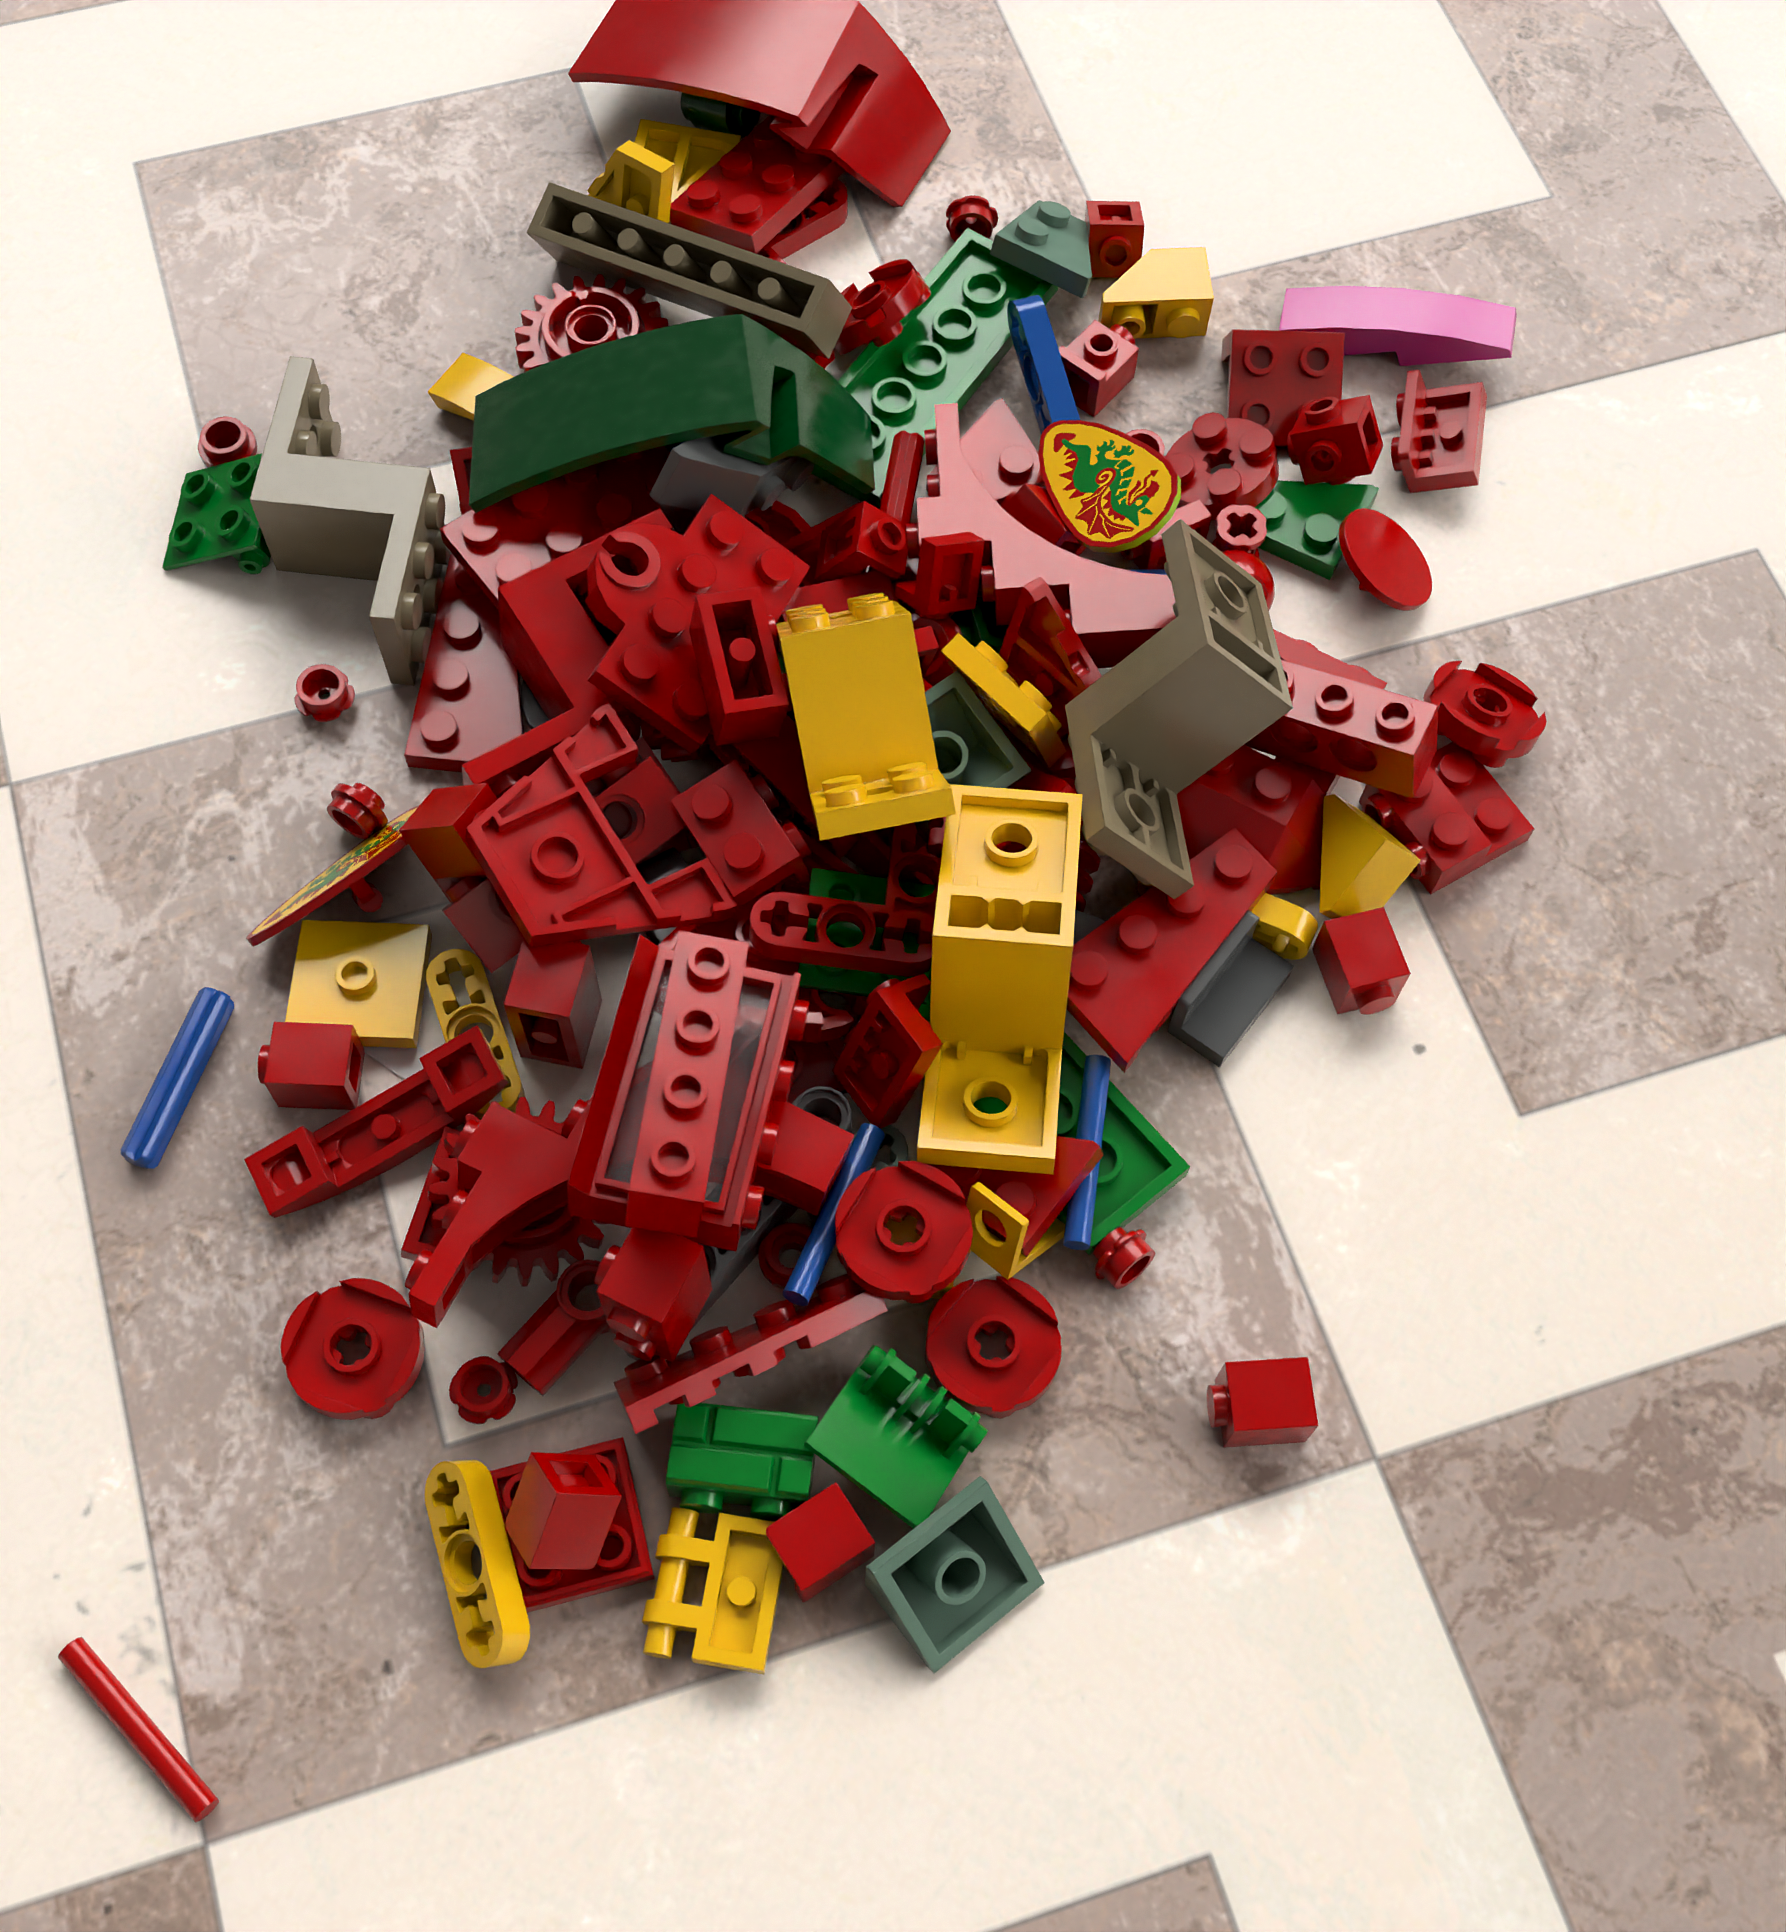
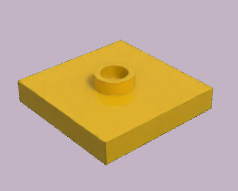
M302 920L285 1022L348 1024L354 1026L364 1047L417 1048L426 985V971L429 964L432 932L429 924Z

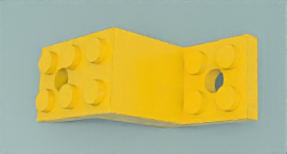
M874 593L847 599L849 610L830 614L826 612L822 604L790 609L786 611L787 622L776 624L812 812L820 841L956 815L952 787L938 769L911 613L896 601L889 600L888 596H884V593Z
M950 784L956 815L946 816L932 935L930 1025L943 1045L925 1073L917 1144V1162L1053 1175L1062 1045L1074 939L1083 794ZM1006 841H1013L1024 845L1027 849L1017 853H1008L1001 851L996 845ZM984 1097H994L1002 1100L1008 1107L1000 1113L987 1114L977 1110L973 1103Z

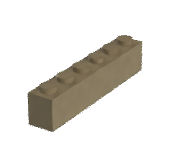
M550 182L526 232L558 262L594 275L601 274L605 279L614 282L623 278L626 280V286L639 289L642 287L647 294L711 317L743 314L765 326L793 346L827 359L830 358L852 310V306L834 284L825 277Z

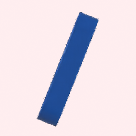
M1039 295L1009 301L1007 307L1009 330L1040 433L1042 434L1047 426L1056 421L1080 420L1042 298Z

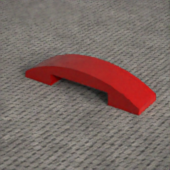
M476 1025L420 1057L419 1060L424 1069L313 1133L304 1126H301L245 1158V1163L269 1215L277 1218L296 1212L361 1185L401 1164L440 1140L445 1126L455 1129L465 1122L467 1114L474 1115L509 1083L482 1030Z

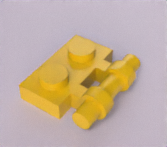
M672 1508L667 1534L659 1535L655 1558L660 1560L661 1564L654 1599L646 1600L642 1623L648 1625L643 1654L671 1659L676 1631L694 1632L696 1637L691 1658L693 1663L764 1675L784 1564L766 1537V1528L774 1522L719 1513L714 1541L695 1538L699 1518L698 1512L686 1508ZM689 1566L709 1568L702 1606L682 1603Z

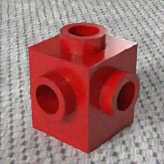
M1370 395L1338 400L1336 397H1323L1303 407L1292 431L1288 434L1287 446L1291 462L1294 465L1300 466L1305 485L1321 482L1340 485L1351 481L1357 476L1372 474L1384 445Z

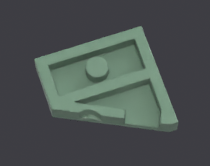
M1038 200L995 234L990 255L1080 298L1086 296L1092 278L1087 225L1085 221L1072 216L1067 207L1052 201L1043 202Z

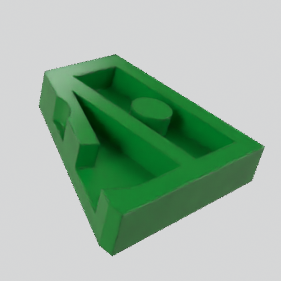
M1277 480L1271 493L1254 507L1260 510L1266 518V538L1258 548L1330 580L1343 558L1339 542L1341 522L1354 510L1361 508L1371 509L1379 488L1366 484L1344 483L1331 485L1321 482L1305 485L1303 481Z

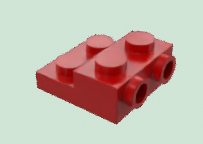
M1454 742L1436 751L1414 798L1366 784L1359 800L1364 813L1373 818L1421 860L1409 876L1419 879L1430 895L1528 841L1534 831V827L1485 766L1473 757L1471 751Z

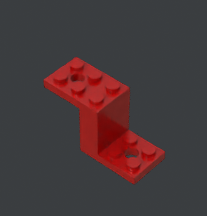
M660 508L626 524L643 522L659 524L671 530L673 529ZM611 532L498 587L501 645L547 715L549 721L462 765L464 785L487 783L497 799L500 798L524 775L529 777L552 756V750L568 735L571 737L576 735L590 722L591 715L607 703L611 704L633 741L640 738V717L587 681L609 648L597 630V627L601 626L602 623L595 618L585 602L589 595L587 581L589 562L599 551L610 556L615 567L623 574L630 576L638 575L635 564L629 558L623 555L609 554L601 546Z

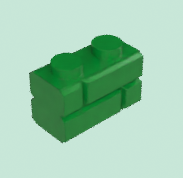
M684 1403L677 1404L666 1473V1487L669 1496L679 1497V1506L681 1508L691 1509L698 1513H721L723 1503L751 1506L750 1515L754 1518L777 1521L811 1498L816 1454L805 1447L804 1444L818 1425L819 1416L709 1403H699L692 1407H686Z

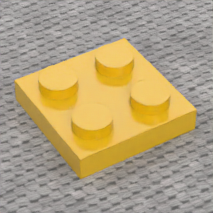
M957 633L941 650L953 672L958 670L987 711L1050 769L1066 752L1057 734L1062 725L1049 711L1052 708L1050 702L1028 681L1025 680L1019 686L1005 671L1008 668L1006 662L987 643L981 641L974 647L962 635Z

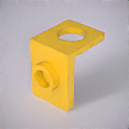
M977 1182L970 1188L966 1206L971 1215L973 1229L971 1251L1007 1280L1064 1237L1065 1224L1056 1218L1029 1255L1025 1257L1021 1254V1249L1029 1224L1028 1219L982 1183ZM983 1210L993 1213L1002 1222L1006 1231V1242L986 1229L982 1222Z

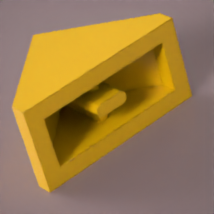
M1335 794L1324 796L1319 913L1330 919H1335L1384 907L1421 860L1368 814Z

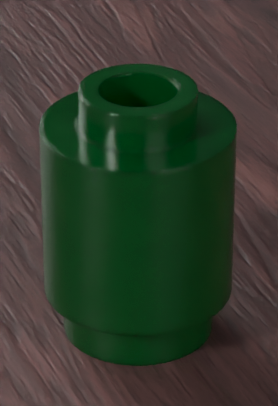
M683 92L681 94L680 104L684 117L699 129L740 135L743 138L753 130L760 118L761 112Z

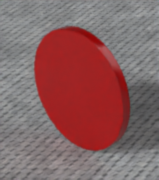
M1366 508L1354 510L1343 519L1339 528L1340 547L1349 568L1360 582V590L1370 592L1384 604L1403 611L1415 610L1429 599L1432 592V577L1429 566L1420 548L1399 524L1378 511Z

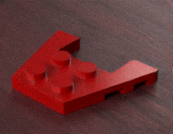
M610 703L598 708L591 715L590 722L573 737L568 735L552 750V756L529 777L524 775L466 827L465 840L529 947L723 921L733 917L737 908L735 900L708 858L654 883L647 884L584 783L636 761L638 752L637 745Z

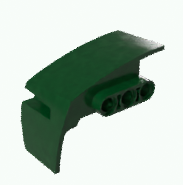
M743 314L718 316L667 326L572 353L521 373L476 395L469 506L477 513L524 490L604 461L670 444L723 434V452L767 466L786 457H802L866 495L875 490L871 417L857 400L812 358L765 326Z

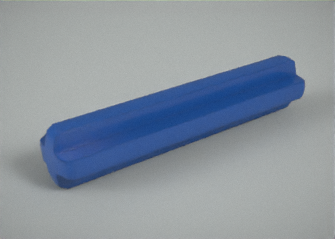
M204 987L198 991L121 1147V1155L129 1163L151 1170L159 1165L234 1009V1002L228 994L210 987Z

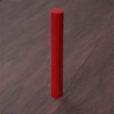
M76 1638L67 1644L59 1653L58 1659L193 1821L198 1822L210 1814L218 1805L219 1799L84 1638Z

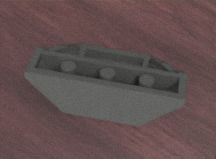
M723 434L685 441L671 450L649 496L661 508L675 532L683 535L711 493L742 516H745L757 507L765 511L776 501L782 491L789 488L794 492L800 488L812 473L815 464L805 458L792 456L780 459L767 466L723 452Z

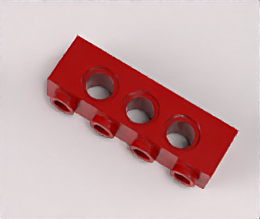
M1281 660L1293 709L1244 745L1251 749L1414 798L1437 751L1438 705Z
M651 756L645 757L637 763L635 761L599 777L605 787L593 795V798L601 811L607 804L618 802L623 804L631 814V828L619 840L634 864H637L686 826L670 801L678 796L679 793ZM481 875L466 876L445 892L452 902L442 909L443 913L491 974L519 953L524 937L512 917L502 913L498 908L496 890L487 876L484 878Z
M678 930L630 1178L624 1226L698 1238L749 947L748 942Z

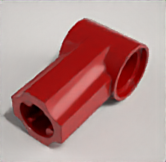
M585 1259L574 1262L567 1267L558 1279L556 1291L497 1353L519 1377L542 1396L548 1392L600 1334L610 1331L602 1306L589 1312L575 1308V1300L578 1293L586 1286L595 1284V1275L600 1264L598 1260Z

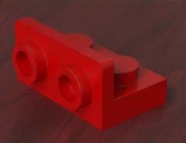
M920 974L901 982L896 978L887 980L869 994L866 1000L868 1006L857 1026L845 1037L844 1044L846 1046L832 1069V1072L868 1121L880 1129L897 1121L943 1045L929 1022L918 1012L931 989V981L925 974Z

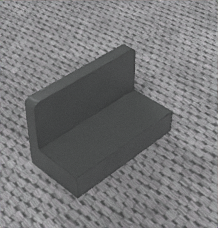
M1251 911L1244 915L1179 998L1167 1031L1219 1068L1290 977L1294 965L1252 938L1260 917Z

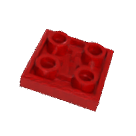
M623 1437L561 1452L565 1454L595 1455L622 1495L598 1561L592 1569H529L506 1530L527 1613L655 1579ZM527 1461L489 1471L493 1479L504 1526Z

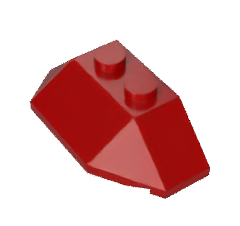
M1243 745L1176 794L1189 860L1235 827L1277 871L1274 882L1266 893L1274 895L1308 888L1313 890L1320 889L1324 796L1326 795L1313 778Z

